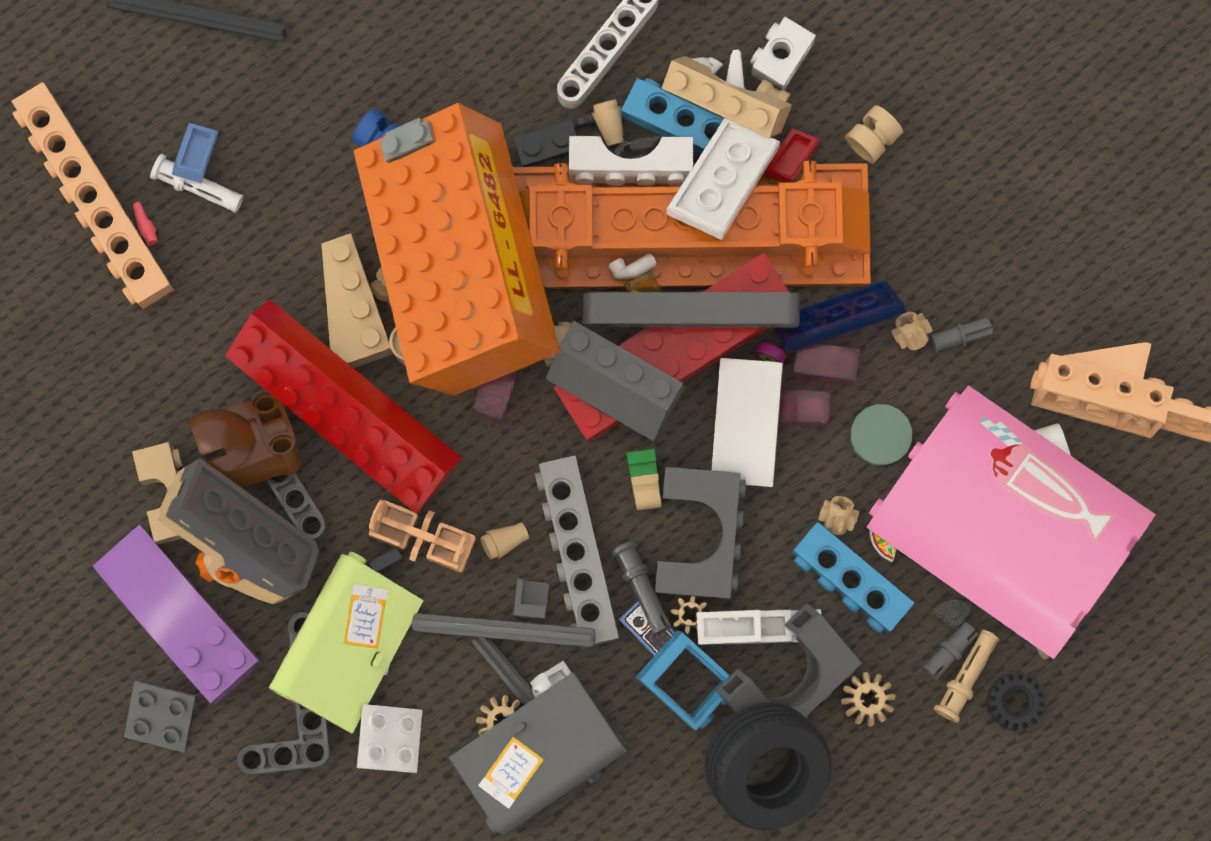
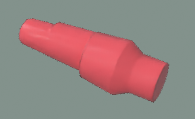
M136 202L133 204L140 236L145 239L147 246L155 245L158 242L156 228L152 221L148 219L141 203Z

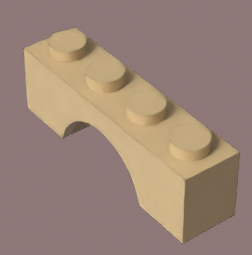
M686 56L671 61L662 89L768 138L782 132L792 106L765 92L750 91L730 84L716 76L712 72V68Z

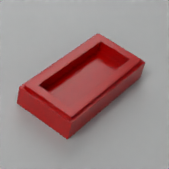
M792 128L766 168L764 175L782 183H794L804 169L803 162L809 161L818 149L820 139Z

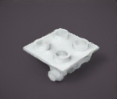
M363 704L357 768L417 773L422 710Z

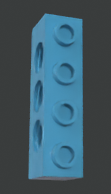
M636 79L621 110L623 119L661 137H693V151L700 155L711 140L706 137L705 131L710 128L718 129L724 118L712 111L696 106L686 99L662 90L661 85L651 79H645V81ZM654 103H662L666 110L661 114H655L650 110V106ZM687 115L693 119L694 123L691 126L683 127L677 122V119Z
M818 522L792 552L796 557L793 561L797 566L807 573L810 569L820 577L818 583L830 593L834 590L844 597L842 603L854 613L860 610L868 617L866 623L878 633H881L883 630L887 634L891 632L914 604L911 599ZM822 552L832 554L835 559L834 566L831 568L822 567L818 562L819 554ZM852 572L857 575L859 584L856 588L850 589L843 584L842 577L844 573ZM876 592L881 595L883 599L881 608L873 609L867 604V595L869 593Z

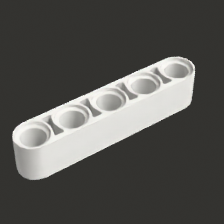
M623 0L560 79L557 85V93L562 106L574 109L585 101L656 11L658 0H652L647 4L641 3L638 0ZM623 17H630L635 22L632 26L624 27L620 25L619 20ZM605 40H611L616 44V47L612 50H604L600 44ZM592 63L598 69L592 74H587L582 71V67L585 64ZM571 86L577 88L579 93L575 97H567L563 94V91Z

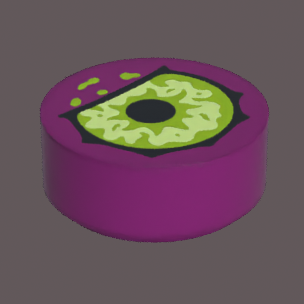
M759 342L754 352V355L762 361L784 363L786 353L781 348L768 342Z

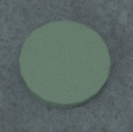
M875 404L865 408L856 416L850 429V442L854 452L867 463L873 466H888L898 462L908 452L912 442V428L908 418L899 409L887 404Z

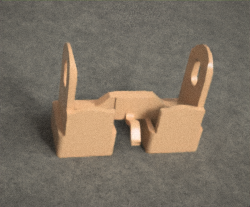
M379 500L369 524L368 534L371 538L401 550L407 548L411 536L416 537L417 540L409 560L414 562L422 542L431 543L426 556L427 559L459 573L464 571L476 542L474 535L444 523L439 524L435 536L428 533L429 524L435 512L430 510L424 519L421 530L415 528L419 518L418 514L385 500Z

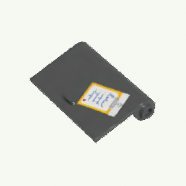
M572 672L454 753L449 759L486 813L485 821L494 834L499 832L505 836L628 752L629 748L619 731L612 724H608L576 674Z

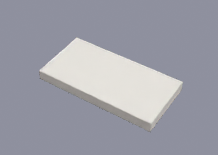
M724 118L667 207V215L722 240L780 148V141L771 137L768 138Z
M720 358L712 458L713 471L741 473L740 479L746 480V485L773 487L783 363Z

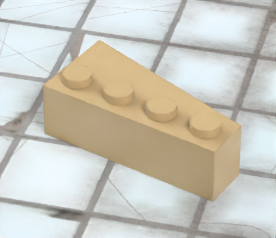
M351 233L321 243L330 349L353 368L393 355L394 353L390 348L386 330Z

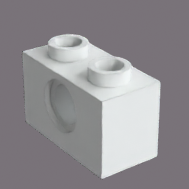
M786 17L783 18L780 25L774 23L766 36L769 42L764 50L759 47L750 61V64L753 65L751 75L761 81L764 79L770 81L777 90H785L813 46L816 35ZM781 48L786 50L789 56L785 59H778L773 55V51Z

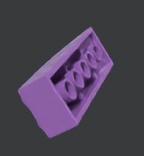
M140 524L93 565V568L139 623L211 704L216 705L263 663Z

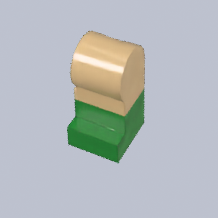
M648 449L626 453L636 510L662 507L655 450Z

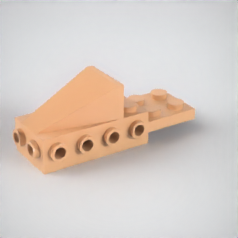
M1144 342L1063 356L1051 354L1045 363L1040 362L1038 371H1034L1030 388L1035 389L1031 403L1033 406L1152 438L1159 429L1211 443V407L1201 408L1194 406L1192 401L1183 398L1172 400L1174 387L1165 385V382L1160 379H1143L1151 347L1149 343Z

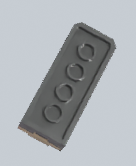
M201 458L178 471L174 483L169 486L160 508L161 515L158 521L202 551L195 562L200 570V577L208 582L215 579L224 586L234 588L246 595L271 604L280 603L306 589L319 553L315 540Z

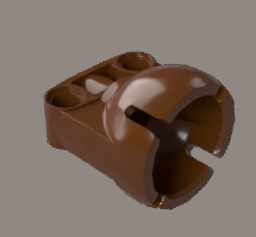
M269 392L260 393L252 400L226 409L205 410L195 414L188 420L201 454L204 455L222 448L225 450L223 456L206 461V463L244 490L250 485L278 475L293 474L302 465L299 448L285 408Z

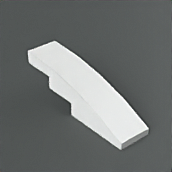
M799 610L697 612L698 645L798 642L784 624Z

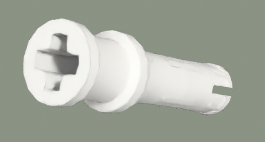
M160 154L150 174L152 180L160 179L171 184L176 191H183L184 189L234 213L239 210L244 195L203 178L202 183L174 176L172 175L174 162L167 160L164 154Z

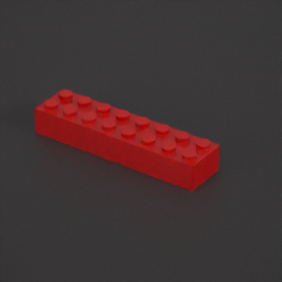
M762 253L703 292L789 291L766 255ZM647 327L620 344L619 347L684 383L769 328ZM558 386L553 387L589 443L621 424V422Z
M271 300L251 313L225 355L415 514L436 495L462 459L450 447Z

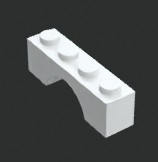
M569 136V182L576 183L577 185L607 183L610 186H621L624 183H637L640 186L646 187L654 184H669L670 186L680 187L693 168V137H662L658 146L650 154L637 159H626L611 153L604 145L600 136Z

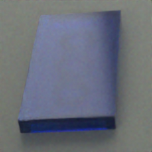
M884 280L801 308L798 327L773 329L787 352H791L904 314L906 311L904 303L889 283Z

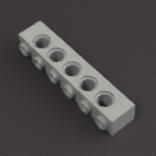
M576 456L540 463L541 472L535 473L538 490H545L548 502L542 503L546 521L552 520L555 532L549 533L553 552L559 550L562 560L556 566L560 582L567 581L569 593L563 594L567 612L574 611L576 623L571 624V626L593 628L596 633L594 646L619 640ZM558 485H566L571 491L569 497L565 500L556 499L552 494L554 488ZM565 515H573L577 518L578 524L572 530H564L560 526L561 518ZM572 545H580L584 548L585 555L582 559L573 561L567 556L568 548ZM587 575L591 578L592 586L590 589L579 591L575 588L574 581L578 576ZM587 605L597 607L600 612L599 617L593 622H587L581 616L582 609Z

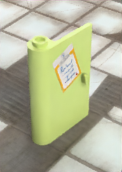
M349 552L348 556L341 554L269 689L292 702L304 706L353 734L362 717L363 704H369L407 633L414 614L418 612L424 600L364 565L367 560L360 555Z

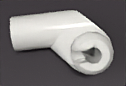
M647 253L628 266L625 265L622 258H618L609 264V269L613 273L611 276L617 280L638 278L656 267L657 263L655 258L650 253Z

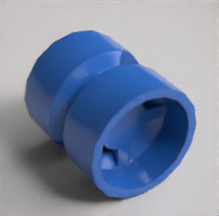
M375 108L371 109L355 129L352 141L362 147L386 136V132L399 127L397 123L390 125L388 117Z

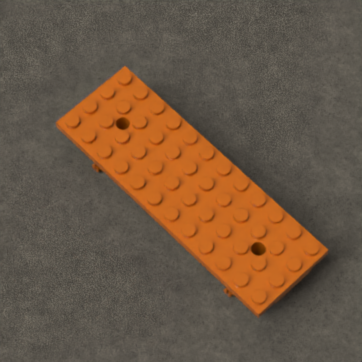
M804 161V169L794 183H782L765 176L763 173L722 240L667 215V207L680 187L670 186L669 184H654L646 187L640 186L637 183H624L621 186H610L607 183L577 185L576 183L569 182V167L562 163V167H560V163L554 164V167H513L544 289L709 288L762 253L766 255L786 287L870 286L868 163L817 164L816 161H811L809 164V161ZM647 253H650L657 263L656 267L640 277L617 280L611 276L613 273L609 269V264L618 258H622L625 265L628 266Z

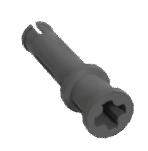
M630 541L612 550L611 554L613 558H617L623 570V580L626 583H630L653 635H658L666 632L672 626L647 576L649 568L647 564H643L636 550L638 544L636 541Z

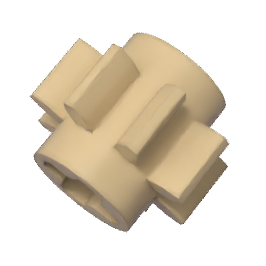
M906 312L897 318V328L891 332L901 349L907 347L910 350H917L926 345L928 342L927 334L932 332L933 329L923 313L917 315L914 312Z
M836 496L831 499V502L828 500L824 501L818 520L825 522L824 528L830 533L843 535L847 530L853 531L859 511L853 510L854 504L850 499Z
M694 595L691 596L690 602L684 603L679 598L678 604L681 606L680 609L671 610L672 615L678 616V620L673 625L674 628L682 624L685 627V635H688L690 628L695 627L697 629V614L695 616L696 622L693 623L690 619L684 621L682 619L685 614L683 609L687 607L690 611L696 609L698 612H702V609L707 605L706 602L700 605L694 603Z

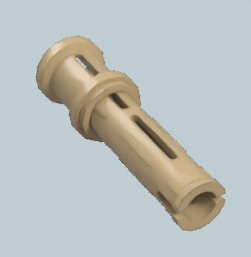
M981 630L976 643L955 680L947 683L946 687L948 690L941 703L935 705L933 710L952 722L959 723L961 710L966 701L971 700L973 697L971 689L997 642L1000 640L996 635L989 631Z

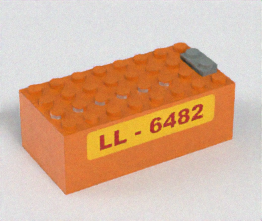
M456 103L426 118H417L386 132V136L353 150L410 383L455 396L561 353L501 123L460 103Z

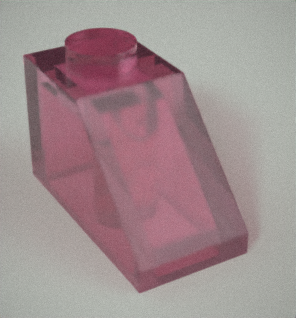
M802 390L781 392L778 425L826 428L829 421L830 392Z

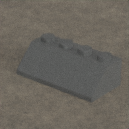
M573 321L559 345L561 353L554 356L546 380L650 440L655 441L684 391V384Z

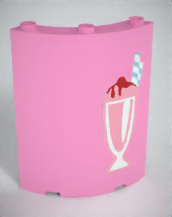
M968 385L961 395L957 392L953 394L945 406L949 411L924 444L918 442L908 455L912 459L911 463L886 499L883 501L879 498L870 510L869 514L873 518L867 528L1054 659L1074 633L1080 621L1090 611L1156 514Z

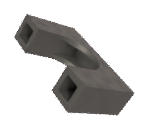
M665 467L663 498L699 501L710 506L717 513L721 521L722 538L715 552L704 560L698 562L657 560L655 592L731 598V592H737L738 573H733V561L740 560L741 542H735L736 529H742L743 511L738 510L739 498H745L746 480L740 479L741 473Z
M806 603L784 624L803 647L807 656L805 676L793 691L780 697L765 696L755 683L739 669L715 691L735 713L748 706L773 702L790 706L802 713L807 719L810 712L822 701L828 699L832 691L844 680L850 678L855 669L862 663L824 617Z

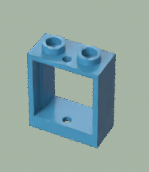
M676 631L635 678L689 727L697 730L699 726L704 728L710 723L714 717L712 712L720 703L722 705L726 703L715 690L730 675L685 634ZM684 649L690 652L720 680L718 685L691 715L655 684L657 679Z

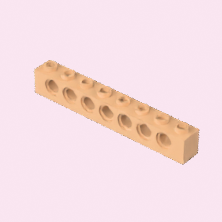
M42 82L12 100L17 109L12 114L21 128L27 126L32 133V136L28 137L36 152L40 153L43 151L48 160L44 162L46 169L53 179L57 176L63 183V186L59 188L69 204L73 201L79 209L75 215L84 229L90 227L95 236L91 238V241L100 254L106 252L111 261L106 265L115 279L121 277L127 287L122 290L132 305L137 302L144 309L172 292L174 289L47 86ZM44 116L50 117L47 126L43 128L37 127V122L40 118ZM57 142H66L65 148L61 152L54 153L52 151L53 146ZM80 166L81 173L75 178H69V170L72 167ZM88 192H97V197L92 203H84V196ZM106 216L113 217L110 227L106 229L99 228L102 218ZM123 241L129 243L125 253H115V247L118 243ZM144 267L145 272L140 279H131V272L134 268Z

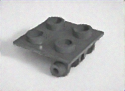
M135 680L124 737L185 753L192 713L197 708L198 698H195L196 695L192 693H185L172 688L169 689L164 686L161 687L145 681Z

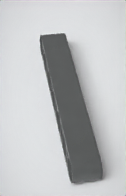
M789 292L583 293L582 326L798 327L800 294Z

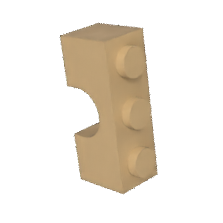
M169 442L132 452L139 482L144 485L160 482L165 484L168 491L169 486L174 483L179 467H183L180 450L174 449V446ZM160 508L147 511L155 543L160 545L183 539L158 521L161 515Z

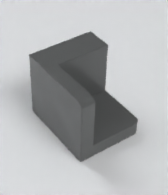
M517 578L513 616L515 618L546 621L549 584L524 581V579Z

